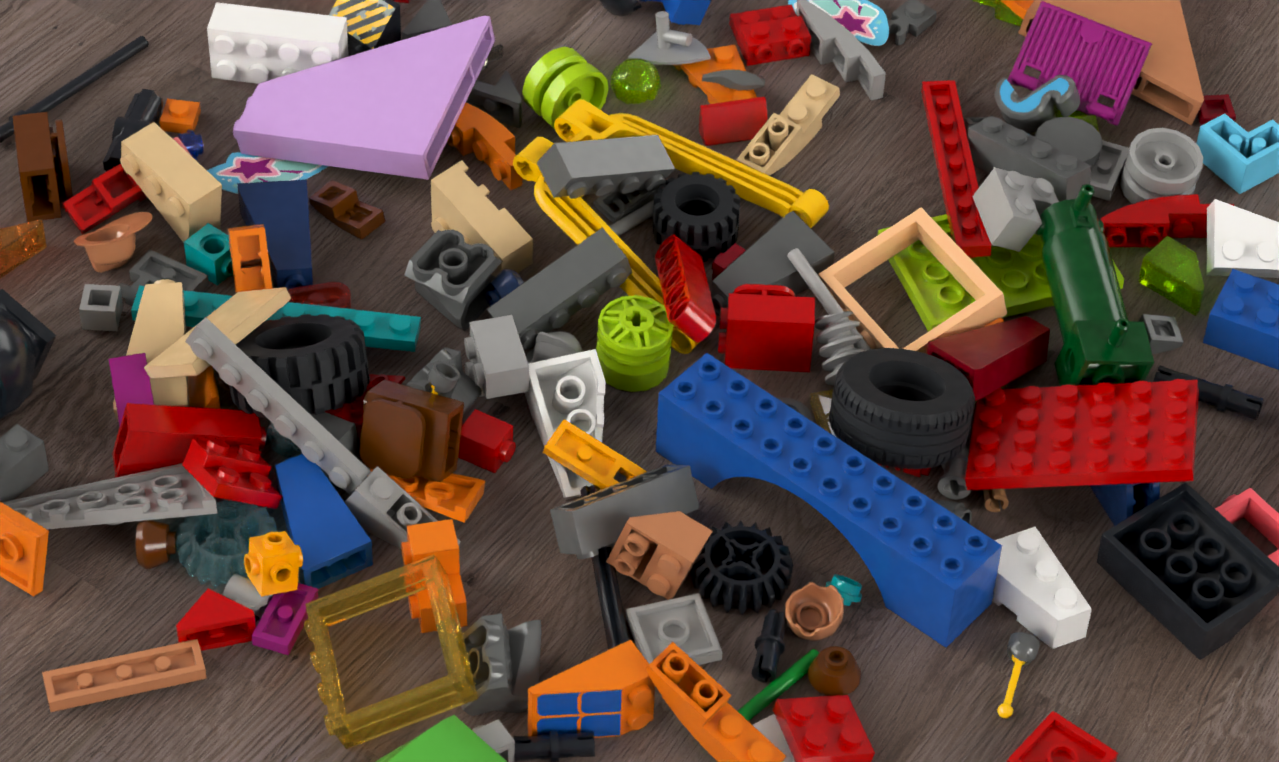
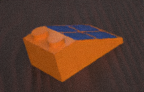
M630 639L528 688V736L547 735L549 731L557 730L558 734L593 731L594 738L615 737L632 730L642 729L654 719L655 685L646 671L649 665L648 661Z

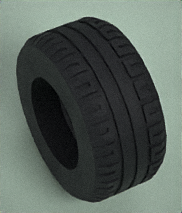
M871 349L854 355L839 368L833 389L829 422L838 439L875 463L904 469L932 468L950 461L965 447L973 415L975 395L967 378L954 366L937 357L907 349Z

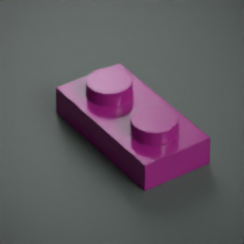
M298 583L297 590L274 594L252 634L253 645L289 656L319 598L318 588Z

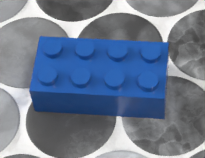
M1232 269L1209 314L1203 343L1279 370V285Z

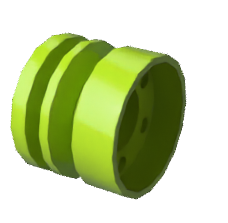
M638 295L622 296L610 301L601 310L598 319L596 352L607 384L616 389L629 392L646 391L658 386L667 377L670 366V347L673 339L674 325L668 321L663 304L652 298Z

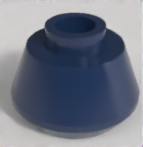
M505 268L489 283V291L485 294L489 306H492L524 283L515 270Z

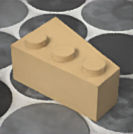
M153 122L121 141L120 161L123 169L127 174L131 175L183 243L207 223L220 229L222 184L164 130Z
M462 160L431 179V226L435 233L438 230H456L464 236V242L469 245L482 243L491 247L494 251V256L503 261L491 274L495 277L505 268L519 273L533 263V239L505 208L498 210L486 197L490 191L484 184L477 187L466 174L469 167Z

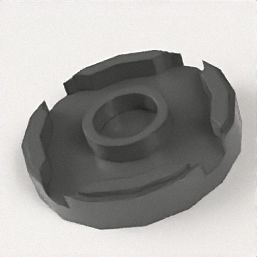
M1057 117L1045 121L1037 129L1035 138L1047 142L1051 146L1069 155H1073L1091 166L1099 160L1103 143L1100 133L1093 125L1072 117Z

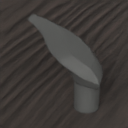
M721 70L702 76V81L714 82L736 90L761 89L765 85L764 77L742 70Z

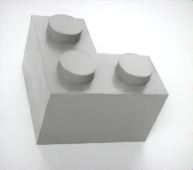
M995 167L972 196L991 245L1018 252L1022 250L1033 234H1036V230L1042 224L1040 219L1041 213L1052 204L1058 202L1054 188L1047 180Z
M507 315L469 322L470 337L464 338V345L470 362L465 363V373L475 382L476 386L481 388L482 394L480 397L485 396L486 399L529 392V365L513 316Z

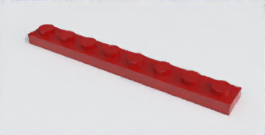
M955 80L922 82L921 93L952 240L969 258L991 256L992 245L972 197L979 187Z

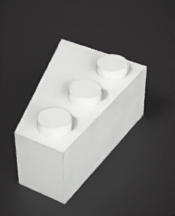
M1032 527L995 540L1002 545L993 602L998 606L1003 604L1015 613L1017 621L1051 649L1085 638L1092 608L1037 528Z

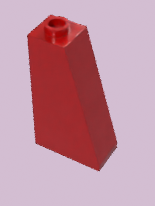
M127 403L112 452L115 478L183 463L192 439L216 438L226 442L229 446L245 444L258 450L259 448L263 449L266 442V429L264 426H260L259 417L255 413L250 415L243 410Z

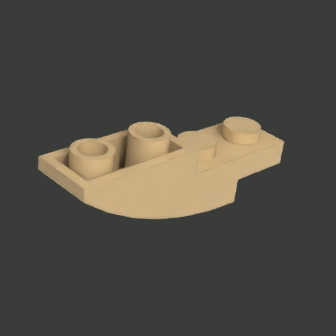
M811 74L779 115L776 113L771 115L736 161L767 175H771L784 167L822 128V118L840 96L839 87Z

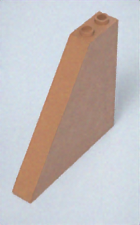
M1034 0L1026 11L1018 32L1026 37L1041 0ZM1042 0L1152 43L1131 94L1192 126L1204 102V97L1180 0Z

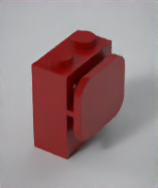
M743 284L738 286L733 293L728 295V308L721 307L720 329H726V332H719L718 353L725 354L724 364L731 369L810 373L815 326V298L795 297L793 290L781 285Z

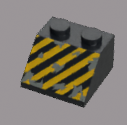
M337 0L329 14L330 16L347 17L349 56L401 41L400 5L393 0Z

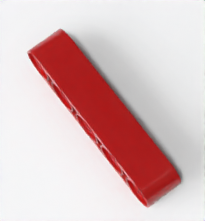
M671 235L664 240L655 254L667 318L680 331L696 343H699L711 333L716 324V314L702 256L676 235Z

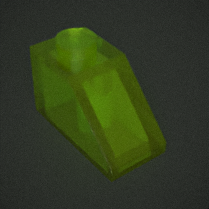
M1166 236L1143 257L1138 282L1196 316L1200 311L1205 289L1196 252Z

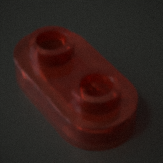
M327 282L288 290L291 297L289 302L351 308V291L345 284L340 282Z

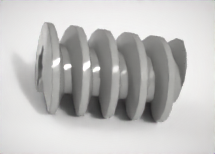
M851 311L833 313L815 320L814 328L823 330L817 334V342L826 344L820 348L819 354L822 357L829 358L822 363V369L831 372L825 376V383L828 385H835L837 372L848 359L865 351V349L854 348V344L862 340L863 336L851 334V330L860 325V321L848 319V316L853 314Z

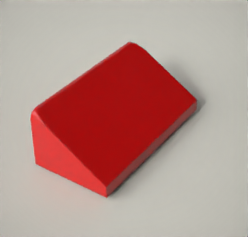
M758 97L701 105L699 132L703 144L711 146L752 140L768 120L766 98Z

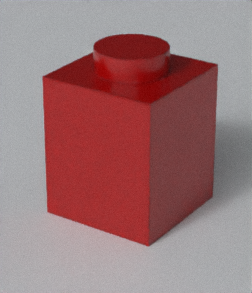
M475 409L462 425L458 458L494 474L504 462L507 463L511 460L516 449V443L513 442V425Z

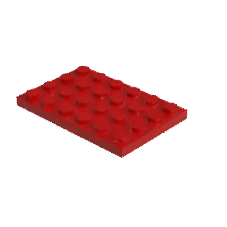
M1174 379L1159 382L1136 381L1134 383L1119 384L1099 383L1097 385L1078 386L1066 384L1058 387L1028 386L1017 389L999 388L976 403L965 475L967 490L1194 481L1199 397L1198 380Z

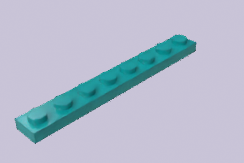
M139 285L131 309L132 320H136L145 286ZM183 290L186 326L195 327L232 296ZM292 302L286 303L267 319L273 321L281 319V317H298L305 314H311V316H318L319 314H326L330 317L341 316L346 320L354 321L362 329L366 347L415 352L421 329V317Z

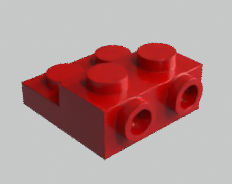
M792 4L730 14L729 25L747 66L810 55L811 35L802 15L796 16Z
M216 438L192 439L182 466L213 497L277 509L281 501L282 495L271 485L272 481L267 478L271 466L260 456L261 451L245 444L229 446L226 442Z

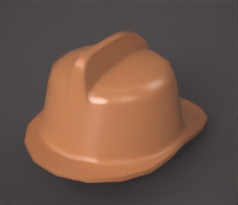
M138 212L123 216L96 231L79 236L74 240V244L84 246L96 272L102 273L121 267L133 256L135 251V233L147 226L152 221L153 215L149 212Z

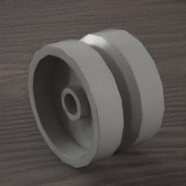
M1153 128L1139 133L1131 142L1127 161L1122 170L1120 186L1123 195L1131 204L1159 197L1194 194L1196 182L1199 179L1203 166L1201 150L1190 137L1177 130Z

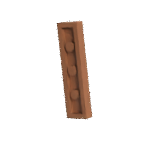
M198 639L42 672L50 712L207 679Z

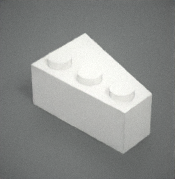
M1214 199L1207 207V275L1229 276L1232 269H1236L1256 277L1279 278V222Z

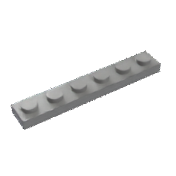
M205 317L194 328L185 341L191 346L193 353L198 358L206 360L219 373V376L226 384L235 387L254 410L265 415L282 436L288 437L301 449L306 459L316 463L325 471L334 485L344 489L350 495L371 473L361 461L211 321Z

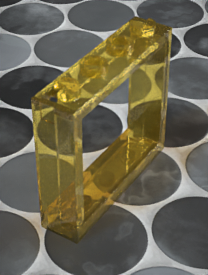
M435 554L305 604L309 620L304 621V627L308 638L314 643L315 651L310 652L313 666L317 673L320 674L322 681L317 683V689L323 704L327 705L328 714L324 715L325 726L330 736L336 735L346 749L479 699L448 574ZM427 589L448 675L347 714L328 627Z

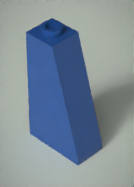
M303 454L288 458L284 462L275 465L277 490L282 495L280 503L288 535L295 545L300 546L303 555V565L299 567L298 572L300 583L320 589L372 566L371 539L321 468L316 463L306 459Z

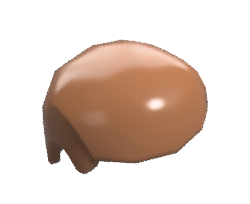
M810 582L802 589L794 591L785 603L787 625L795 635L805 640L819 641L832 636L843 620L844 599L833 585L822 587Z

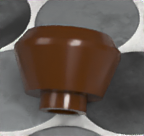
M157 520L140 521L136 528V557L138 564L149 570L169 562L170 554H177L176 531L170 532L168 524Z
M832 646L823 649L812 661L808 669V679L812 687L826 696L848 695L858 687L861 680V671L850 651L842 647Z

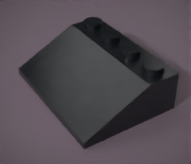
M1186 482L1102 533L1097 563L1199 660L1229 642L1279 594V567Z

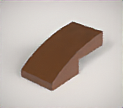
M333 180L308 198L310 204L329 221L360 239H364L386 222L383 210L359 201L356 189Z

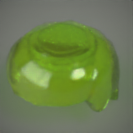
M643 58L626 59L617 65L612 73L610 85L617 99L626 104H640L646 100L653 101L656 98L658 90L661 89L659 72L653 63Z

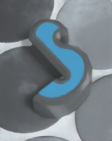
M1060 74L1021 99L1008 80L1003 77L997 83L994 94L998 108L1006 123L1026 133L1037 131L1045 121L1053 118L1057 110H1060L1063 117H1067L1075 112L1080 104V95L1073 79Z

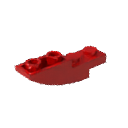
M178 137L173 138L175 142L190 154ZM120 163L92 180L91 186L65 201L63 208L80 232L84 234L139 199L141 202L147 196L131 175L126 173Z
M1198 194L1165 196L1127 205L1105 215L1100 220L1103 222V233L1109 247H1165L1167 238H1207V207L1210 204H1200Z

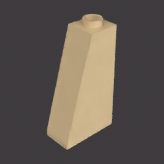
M162 279L155 281L154 284H145L126 356L145 353L148 364L186 334L182 282L175 283L173 280ZM188 376L150 378L154 405L190 407ZM114 398L113 409H114L116 421L119 422V420H118V414H117V408H116V402H115V398Z

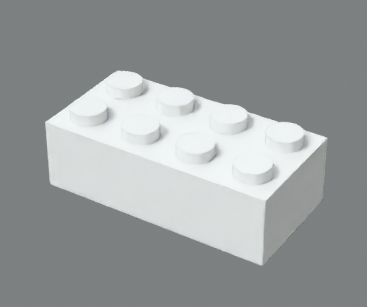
M216 2L207 27L212 78L259 84L349 56L347 17Z

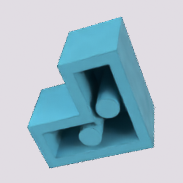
M1226 114L1200 126L1196 144L1203 155V164L1239 194L1279 173V124L1273 119L1250 132L1244 130Z

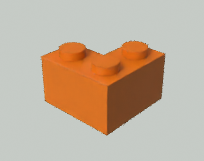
M449 519L407 526V542H401V552L404 565H408L402 567L404 587L413 591V596H408L411 618L419 619L422 633L467 626V601L460 576L459 545L453 520Z

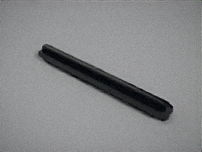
M596 485L584 486L580 490V498L597 492L600 488ZM604 546L598 549V555L591 558L608 650L628 641L629 638L615 567L606 562L612 549L611 547Z

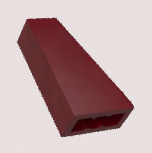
M1024 316L928 341L927 354L937 357L958 369L969 381L975 395V401H978L1046 362L1050 329L1034 319Z

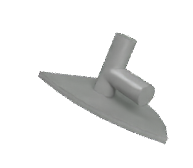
M665 11L656 13L657 31L628 56L629 60L657 65L688 64L711 59L707 48L699 40L693 38L692 34L670 29L669 13Z

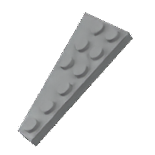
M183 463L2 502L45 529L100 524L119 525L132 521L218 514L215 498L182 466Z

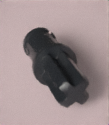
M776 609L768 611L764 618L761 636L757 637L755 641L757 654L751 674L760 682H767L768 672L770 673L768 678L770 682L776 679L778 661L786 647L783 641L787 623L785 613L778 612Z

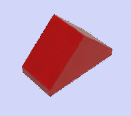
M209 588L176 625L178 643L198 639L201 651L250 642L256 628L255 615L252 609Z

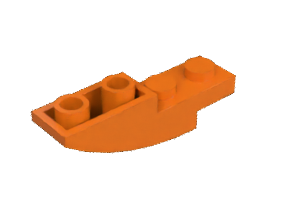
M466 102L447 143L450 146H455L463 156L474 151L478 160L484 161L491 168L494 177L498 181L502 180L510 190L522 186V177L518 175L513 166V159L516 156L515 136L495 118Z
M674 642L647 666L646 671L665 702L691 735L718 762H783L787 757L728 703L732 695Z

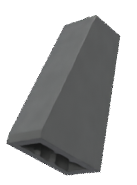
M794 211L788 213L712 281L711 297L715 314L720 316L721 307L728 308L729 293H733L738 286L743 284L786 286L793 290L795 295L808 289L809 286L787 257L791 250L799 248L817 275L834 264L835 252Z

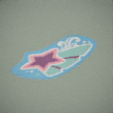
M788 0V5L792 4L796 13L797 0ZM807 0L829 14L849 30L860 42L881 46L885 44L889 37V25L884 11L868 0Z
M235 152L229 155L226 163L215 166L207 171L222 184V190L238 194V183L306 180L328 166Z

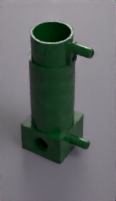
M1090 184L1082 185L1076 199L1063 200L1046 208L1040 215L1042 224L1035 232L1036 235L1041 236L1043 244L1042 259L1064 344L1054 363L1059 385L1071 384L1078 386L1145 381L1154 364L1144 322L1128 320L1108 241L1103 233L1104 225L1101 220H1098L1096 210L1090 204L1095 192L1094 187Z

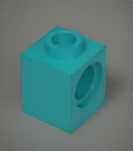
M207 223L184 241L186 266L208 275V280L216 286L227 277L233 275L229 237L227 234Z

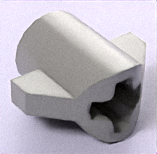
M235 574L230 578L223 593V596L252 609L254 615L259 618L262 617L273 595L261 597L250 579L240 574Z

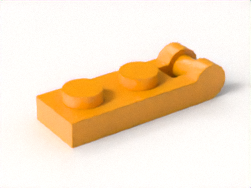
M565 419L558 426L542 452L588 482L598 486L601 490L620 483L614 479L618 472L624 475L626 480L646 473L643 468Z

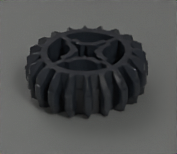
M741 520L735 527H732L727 522H725L722 530L712 527L709 539L690 570L694 588L699 589L701 598H710L713 608L722 604L726 613L732 608L739 609L742 615L748 608H751L758 614L761 605L772 608L775 600H782L785 590L791 584V574L793 572L792 558H790L789 546L783 545L782 537H772L770 527L762 531L759 530L756 522L751 527L744 526ZM720 560L721 566L715 568L713 565ZM767 566L769 571L763 575L761 573L762 569Z

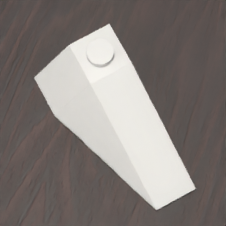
M596 349L529 363V392L524 393L543 446L545 447L563 419L602 442L606 381ZM548 456L565 500L580 497L582 487L593 485Z

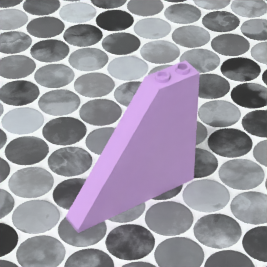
M480 16L259 83L253 95L248 98L246 108L240 119L234 124L233 136L238 142L241 154L429 180L495 42L490 16Z

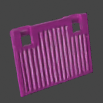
M1041 0L1009 75L1008 82L1010 85L1021 86L1034 91L1058 74L1069 76L1073 79L1080 95V104L1076 111L1089 116H1097L1106 120L1109 124L1118 126L1152 43ZM1026 66L1040 71L1039 78L1024 74ZM1100 95L1114 100L1113 107L1098 103Z

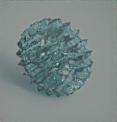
M223 499L222 502H216L218 514L186 516L184 523L179 524L176 548L182 567H186L189 577L197 576L201 585L211 581L215 589L221 583L227 584L235 574L248 578L244 566V556L249 553V538L265 535L268 532H277L274 517H269L266 507L258 508V505Z

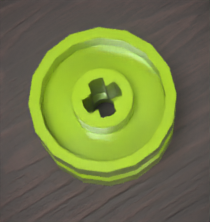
M565 46L553 49L543 55L532 66L525 78L522 89L523 101L536 114L542 116L552 128H554L555 120L579 99L585 100L601 110L609 91L606 77L593 65L588 64L577 51Z

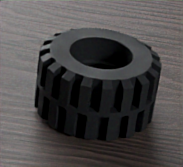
M692 172V175L679 174L676 179L671 177L666 180V185H660L657 189V194L654 196V240L656 244H662L669 236L676 235L700 254L703 262H707L708 258L715 259L718 254L726 252L736 243L739 230L740 198L739 195L735 194L736 190L732 185H726V180L722 178L716 179L712 174L699 175L700 172Z

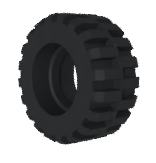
M305 314L298 317H281V319L273 321L267 320L236 344L239 349L309 414H322L327 410H336L343 407L346 403L350 404L356 401L358 396L361 397L370 382L364 333L354 321L346 320L341 316L330 317L326 314L311 316V314ZM229 385L232 401L240 410L242 409L250 415L255 413L258 417L266 418L261 412L254 410L235 387Z

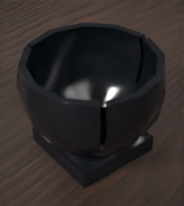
M3 289L0 290V421L18 409L31 394L33 380L37 378L57 336Z

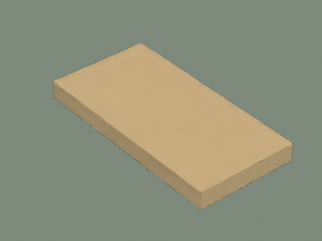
M286 287L237 292L206 318L236 345L288 303L291 297ZM195 327L144 366L149 378L196 376L210 366L206 360L198 358L193 353L191 346L185 342Z

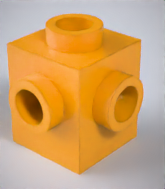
M286 531L268 532L265 535L250 537L249 553L244 556V566L248 578L260 596L297 590L299 567L303 565V555L300 546L293 543Z

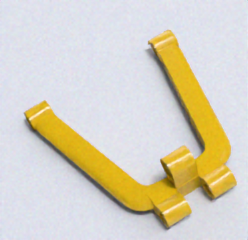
M579 99L554 122L556 133L566 142L658 135L676 169L692 175V172H700L699 175H706L708 173L714 175L716 179L722 178L727 181L726 185L734 187L736 190L735 194L739 195L740 198L772 211L781 217L794 211L810 228L829 210L827 199L815 189H808L803 193L785 182L628 113L607 115L591 103ZM536 137L514 157L513 166L518 175L523 179L536 182L534 196L540 208L577 245L603 227L627 256L633 272L619 287L628 296L638 295L652 298L665 306L659 278L582 199L584 195L574 199L569 198V196L553 198L537 162L554 143L544 137ZM674 326L671 347L681 354L690 353L699 343L693 341Z

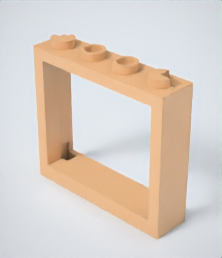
M922 207L818 274L843 311L853 312L848 318L853 321H860V325L856 329L871 349L898 347L849 294L845 287L917 240H920L976 301L903 349L927 354L928 341L982 328L992 321L1007 315L1004 295L1001 290Z

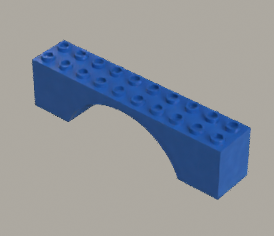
M706 353L659 392L656 452L675 465H690L692 477L710 489H713L719 482L728 478L751 477L778 485L803 499L826 517L854 547L875 579L885 607L945 648L992 604L1002 550L1001 544L710 354Z

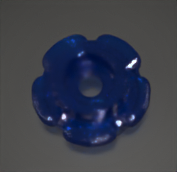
M188 129L187 133L178 134V138L197 161L198 155L204 153L201 135H195L191 129Z

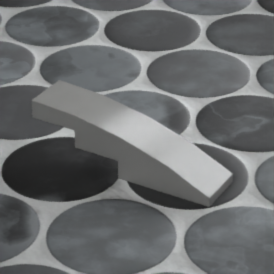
M797 0L796 16L802 15L811 35L810 48L819 63L822 65L833 62L846 83L858 80L871 101L883 98L886 73L866 47L829 14L807 0Z

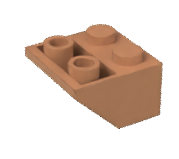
M680 511L630 517L606 562L615 567L621 574L630 576L648 587L652 593L663 596L668 600L673 599L697 557L700 555L712 530Z

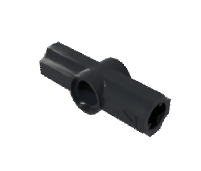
M142 89L140 93H135L125 116L117 117L113 127L112 143L103 160L105 171L121 163V141L149 124L156 123L163 109V99L157 96L153 90Z

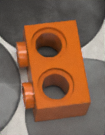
M264 225L227 228L235 292L273 289Z

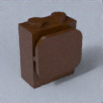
M47 112L13 116L18 168L27 222L62 218L59 193L62 191L61 186H65L66 198L73 197L62 119L55 120L57 133H54L53 128L49 127Z
M383 380L367 391L363 400V423L359 436L360 457L367 467L374 470L378 466L386 474L407 479L417 475L437 482H442L457 470L464 402L388 380Z

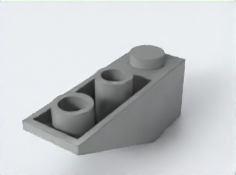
M378 466L345 501L354 517L367 532L401 549V542H407V526L438 521Z

